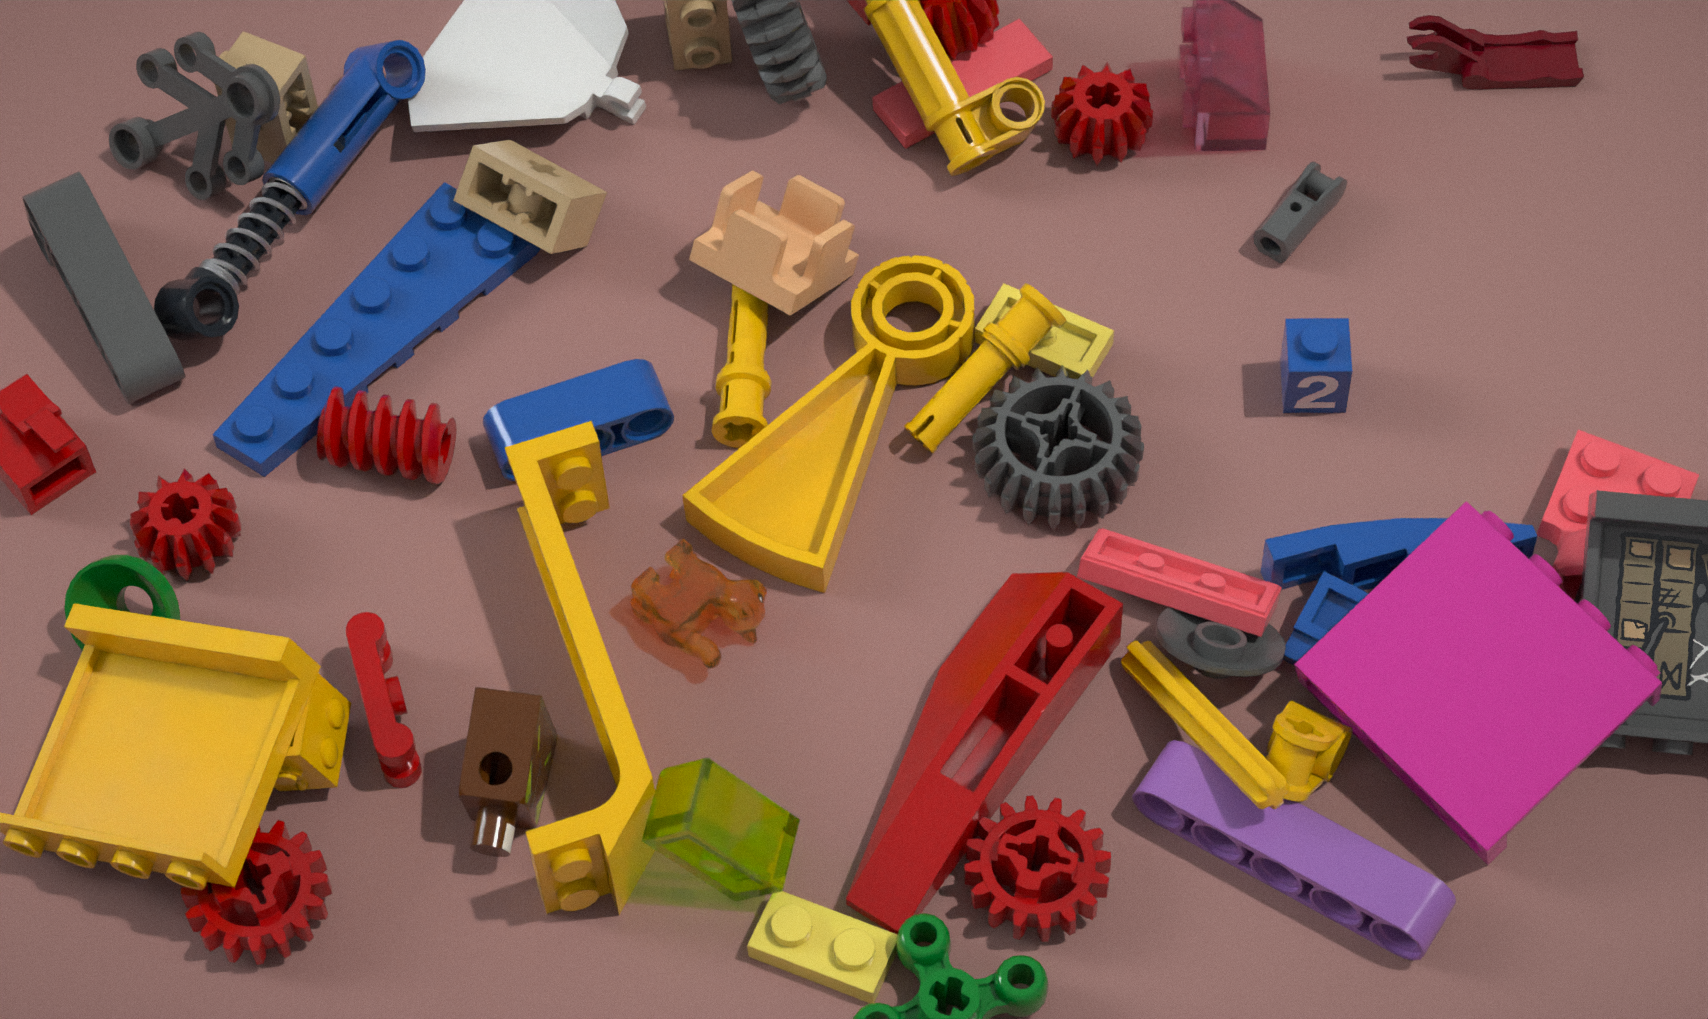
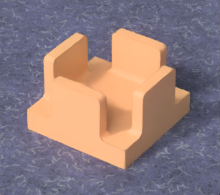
M752 170L722 189L712 227L709 231L694 239L689 260L791 316L854 274L859 254L850 250L849 245L855 225L844 219L840 221L845 206V201L842 197L801 175H796L788 181L780 211L758 201L764 176Z

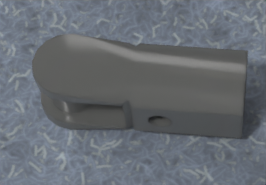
M1314 161L1309 163L1287 195L1255 231L1253 238L1258 251L1278 263L1285 262L1316 224L1338 204L1345 192L1347 180L1340 176L1333 180L1320 172L1321 165ZM1310 193L1311 195L1317 197L1318 200L1314 201L1306 195Z

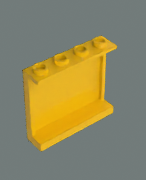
M73 604L64 627L83 642L85 646L14 815L0 812V832L6 835L3 844L18 853L35 858H40L44 850L56 852L60 858L85 868H94L97 860L108 862L116 870L141 879H148L152 871L164 873L173 882L196 890H203L207 882L235 887L321 666L289 637Z

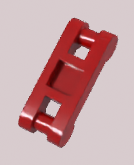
M361 612L354 615L348 621L346 637L374 747L386 782L397 788L409 787L420 778L422 765L410 728L396 721L397 716L408 714L398 676L385 679L384 674L391 668L393 663V654L387 641L386 628L381 617L377 614Z

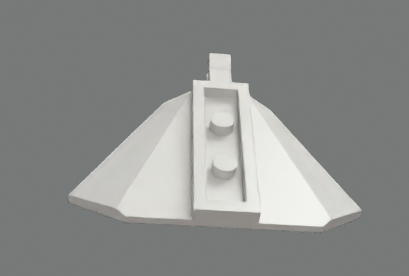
M464 0L423 56L426 68L425 82L417 94L407 98L413 131L425 132L566 124L577 116L588 119L596 106L634 125L646 109V103L638 98L642 93L640 85L628 79L617 77L619 74L616 66L629 32L616 1Z

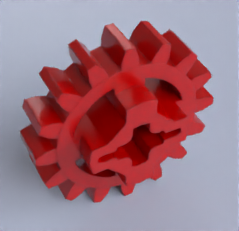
M1031 795L1026 796L1024 811L1016 813L1012 806L1004 802L1000 804L999 823L985 817L979 820L978 836L981 839H968L966 844V859L971 862L964 864L965 885L975 886L971 890V904L974 909L990 905L988 915L989 926L994 929L1007 919L1013 922L1014 939L1020 940L1025 934L1027 927L1037 928L1041 942H1049L1051 926L1059 924L1062 930L1070 936L1076 933L1077 913L1091 920L1097 916L1098 901L1095 898H1107L1109 892L1110 878L1104 874L1110 872L1111 852L1100 850L1103 847L1104 836L1101 828L1084 831L1086 823V812L1079 809L1069 817L1062 815L1061 799L1055 797L1050 803L1048 810L1038 809L1037 802L1034 796ZM1062 841L1069 845L1074 852L1068 851ZM1035 865H1042L1039 872L1033 871ZM999 884L1009 886L1014 897L1008 894Z
M278 820L272 826L269 833L262 832L259 825L235 887L207 882L203 890L188 887L181 888L182 899L186 908H189L185 913L193 932L201 931L200 936L207 950L211 952L223 944L228 961L233 963L241 957L244 950H251L256 965L264 964L267 949L276 947L278 952L286 958L291 956V948L288 942L291 938L297 936L307 942L314 938L308 921L309 919L326 920L328 912L324 900L321 898L332 894V886L328 875L324 874L327 867L320 850L311 851L312 846L305 832L301 831L289 840V833L284 821ZM252 878L257 888H262V893L266 900L265 904L259 902L256 894L252 895L248 879Z

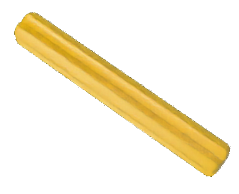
M1134 640L1126 646L1128 652L1121 659L1124 670L1259 809H1265L1269 806L1272 809L1279 808L1284 803L1283 797L1290 790L1288 780L1151 641H1145L1140 644Z

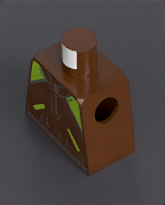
M475 687L459 783V798L470 819L475 821L470 848L477 853L493 857H507L511 852L515 827L535 829L538 825L558 737L542 695Z

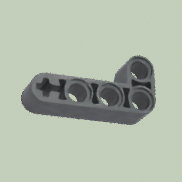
M78 171L23 196L22 200L27 219L35 239L49 265L56 267L126 402L131 404L186 377L177 353L82 174Z

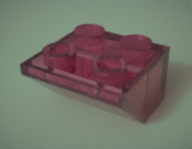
M1193 0L1192 7H1182L1181 9L1182 43H1189L1179 44L1178 47L1179 80H1184L1185 91H1188L1182 92L1181 95L1182 128L1193 127L1194 151L1266 150L1270 104L1263 18L1235 0Z

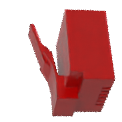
M25 374L0 391V479L28 513L33 515L96 473V469L85 443L60 416L62 414L61 409L43 393L28 374Z

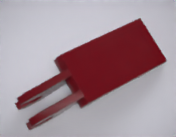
M1426 15L1417 17L1409 22V29L1434 31L1427 35L1407 36V43L1412 46V49L1436 51L1430 55L1409 56L1410 64L1420 69L1461 75L1462 85L1466 89L1576 87L1584 78L1583 68H1579L1576 52L1577 31L1551 33L1538 30L1522 34L1493 35L1483 34L1470 28L1462 29L1440 16Z

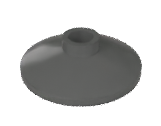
M1168 607L1159 615L1155 628L1157 639L1169 653L1193 666L1200 674L1214 679H1225L1230 676H1257L1271 672L1282 663L1286 650L1284 639L1269 623L1262 637Z

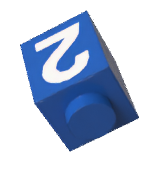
M1349 318L1285 319L1280 356L1283 413H1346L1353 372Z

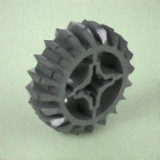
M731 0L747 45L772 100L779 105L792 100L797 102L812 96L811 93L825 87L827 75L799 0Z
M1063 365L1056 373V377L1046 378L1037 367L1032 374V382L1026 383L1013 376L1009 383V392L994 390L993 396L990 398V408L981 409V413L978 416L976 433L973 434V452H976L975 471L978 474V478L984 479V489L988 493V497L1001 496V506L1004 508L1005 514L1022 507L1023 518L1028 525L1038 515L1047 516L1048 523L1053 531L1059 524L1060 517H1070L1078 528L1085 521V512L1087 511L1103 519L1108 512L1109 502L1122 505L1123 500L1127 497L1128 486H1135V482L1139 478V464L1143 460L1142 426L1139 417L1131 415V404L1128 401V396L1114 398V388L1110 380L1096 387L1092 386L1093 378L1088 369L1078 379L1068 378V373ZM1081 424H1083V425H1085L1086 427L1090 428V429L1093 430L1095 433H1092V432H1090V431L1084 429V428L1081 426ZM1097 435L1103 440V442L1097 440ZM1012 452L1020 454V460L1033 465L1036 471L1023 465Z

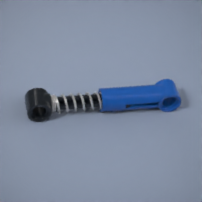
M395 40L359 47L349 54L344 64L343 77L265 172L262 178V197L251 200L249 205L250 212L242 213L238 216V227L230 228L226 231V242L219 243L213 248L214 257L212 259H205L199 267L192 268L184 279L169 281L160 288L155 298L154 311L169 337L178 340L215 338L225 335L233 328L239 312L237 295H239L240 286L247 285L246 275L248 272L260 268L258 260L263 254H272L270 245L275 239H284L282 230L287 224L296 223L295 213L307 216L314 211L402 99L413 97L422 88L425 82L426 68L424 59L415 46L403 40ZM383 66H384L385 72H386V79H385L384 73H383ZM195 298L197 299L200 308L198 319L195 316L193 310V302Z

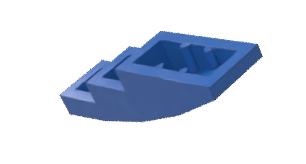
M1394 518L1337 524L1265 539L1260 572L1265 581L1282 587V590L1319 580L1324 571L1363 591L1375 588L1448 518ZM1504 522L1514 535L1510 542L1529 559L1533 555L1537 540V534L1533 525Z

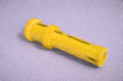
M1025 283L1020 288L1021 298L997 324L989 322L983 328L984 333L981 337L984 342L916 416L904 425V428L919 443L922 442L923 446L932 454L936 452L937 447L1011 367L1016 370L1021 366L1025 367L1030 362L1028 353L1053 327L1061 328L1066 323L1064 315L1031 285Z
M732 284L727 363L717 374L715 389L721 397L720 410L713 418L711 432L720 443L729 447L740 448L768 425L763 417L764 400L770 396L772 381L764 369L768 303Z

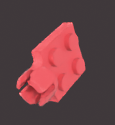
M1578 430L1537 532V536L1547 539L1557 546L1558 554L1553 568L1562 579L1559 587L1574 600L1579 586L1582 584L1590 494L1598 490L1691 499L1699 474Z

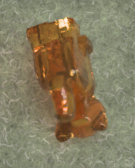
M681 539L665 554V562L673 567L669 575L673 580L670 584L661 585L659 574L651 566L631 584L632 599L630 604L632 612L645 623H650L661 640L667 645L677 647L686 654L699 658L707 668H716L722 660L718 646L711 639L701 635L718 616L721 617L726 626L734 630L750 643L757 642L756 628L765 617L764 601L767 596V590L764 585L756 579H728L715 566L697 558V555L693 552L692 545L685 539Z

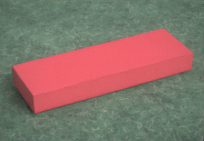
M1020 18L995 31L994 39L989 42L978 43L976 52L964 51L959 53L955 59L951 55L948 56L969 97L1006 79L1019 77L1032 81L1051 71L1053 67V56ZM903 82L872 97L873 111L905 149L935 133L934 131H927Z
M1104 528L1098 529L1081 557L1077 574L1079 578L1262 637L1278 605L1282 587L1277 584Z

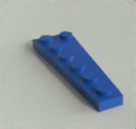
M444 182L212 434L216 447L263 477L267 476L317 435L322 409L327 402L331 390L335 386L343 389L345 406L350 407L359 390L368 393V384L391 365L399 368L414 355V346L435 329L443 332L459 319L458 311L479 293L487 296L536 256L541 249L453 201L457 189Z

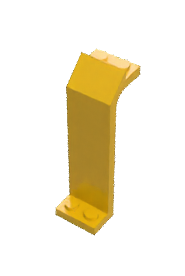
M592 421L505 447V452L524 506L517 508L518 515L614 780L616 791L606 803L596 809L526 831L525 833L539 892L547 914L560 909L564 911L581 910L592 905L600 896L611 893L620 915L662 839L653 777L560 525L565 522H583L593 517L597 512L610 509L600 443Z

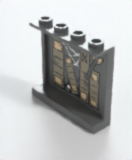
M1597 490L1589 495L1580 601L1585 599L1600 610L1611 625L1607 632L1626 650L1633 644L1644 651L1657 665L1660 674L1656 678L1662 682L1660 700L1653 707L1646 701L1599 747L1625 749L1626 736L1653 738L1652 752L1693 755L1694 743L1708 744V500Z

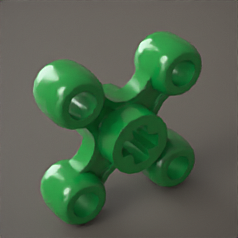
M926 913L915 914L906 919L899 928L896 945L901 963L906 969L914 973L920 982L918 993L911 1001L902 1006L891 1007L888 1004L879 1002L868 1004L860 1008L853 1019H989L997 1014L1004 1013L1015 1017H1027L1038 1012L1046 1001L1049 986L1047 973L1041 963L1034 958L1017 955L1004 960L996 972L988 977L974 979L964 970L953 968L950 964L951 939L949 930L944 922L935 915ZM919 942L931 943V945L926 947L917 946L916 944ZM1022 983L1029 987L1018 989L1013 987V985ZM948 1005L960 1007L961 1011L953 1007L951 1015L940 1014L938 1009L946 1013Z

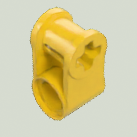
M1293 700L1286 705L1283 712L1275 718L1272 727L1274 730L1266 750L1268 755L1265 757L1289 782L1290 790L1283 799L1299 802L1306 801L1324 781H1330L1346 752L1353 728Z

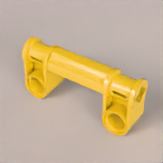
M865 0L867 6L864 8V12L872 23L907 89L927 131H934L950 160L947 169L951 176L965 173L986 162L994 155L1022 143L1029 137L1043 115L1045 107L1042 91L1035 83L1026 78L1014 77L969 97L918 0ZM1014 102L1019 105L1025 112L1026 121L1014 122L1007 119L1001 112L1000 103Z

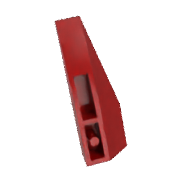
M1069 572L1012 573L938 671L847 894V906L897 935L899 928L906 919L915 914L922 913L966 853L968 839H976L978 837L979 820L982 817L992 818L1000 804L1006 799L1121 641L1123 603Z

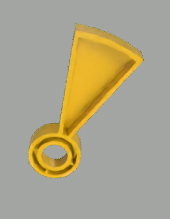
M929 256L894 257L880 263V266H875L863 276L851 300L853 344L856 353L682 495L685 517L689 524L714 544L750 566L786 582L822 593L826 592L896 384L916 386L934 383L948 377L960 367V364L965 362L973 347L975 322L974 296L971 288L958 270L947 263L943 264L942 261ZM913 301L930 304L941 315L940 319L931 328L921 332L898 330L886 320L887 314L895 306Z

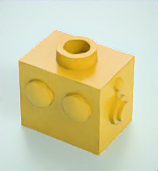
M319 673L274 785V788L278 791H304L306 789L338 787L351 702Z

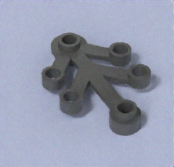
M194 32L179 38L174 45L175 59L164 48H157L140 55L136 62V70L142 83L152 89L159 88L188 108L156 122L142 117H134L115 125L109 134V146L116 161L127 169H137L155 161L162 151L164 144L198 131L193 163L185 173L186 186L195 198L206 200L223 192L226 187L225 173L229 180L236 185H245L260 178L265 169L263 157L256 149L260 127L272 121L280 109L279 89L272 76L264 68L256 64H246L237 69L216 56L213 42L202 32ZM176 61L184 71L189 73L198 71L222 88V95L216 97L179 73ZM232 117L236 120L232 150L227 152L223 158V171L218 164L226 119Z

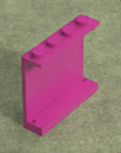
M1466 501L1295 663L1298 681L1341 723L1353 728L1352 734L1475 854L1489 865L1507 848V835L1646 701L1653 707L1660 700L1662 682L1656 678L1660 674L1657 665L1644 651L1633 644L1626 650L1607 632L1611 625L1600 610L1585 599H1582L1577 604L1559 587L1562 579L1546 560L1537 554H1533L1528 559L1510 542L1514 538L1512 531L1495 513L1485 510L1480 514Z

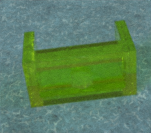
M707 757L667 767L660 772L642 842L736 902L783 891L800 819Z

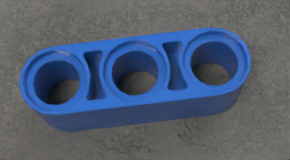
M633 359L504 400L487 411L483 417L482 424L502 475L505 479L515 481L506 456L505 447L592 421L600 443L601 456L661 436L673 424L674 414L652 363L644 359Z

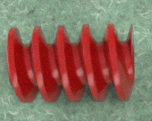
M335 386L331 390L320 415L316 442L317 455L319 460L322 461L327 457L329 464L339 468L346 466L351 461L354 469L362 472L372 469L375 465L378 473L385 476H391L399 469L402 477L408 480H415L424 473L428 482L438 485L444 482L452 462L457 434L456 420L452 417L448 423H442L438 403H431L424 418L419 419L417 418L416 402L414 399H407L399 415L393 414L392 398L390 395L385 394L380 397L375 411L369 410L366 391L361 390L356 393L351 406L348 407L345 406L343 389Z

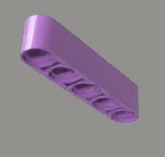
M1173 740L1166 744L1132 796L1138 810L1157 825L1404 959L1421 960L1456 903L1455 895L1440 879L1296 801L1283 799L1284 803L1277 809H1272L1270 806L1265 809H1259L1205 752L1182 741Z

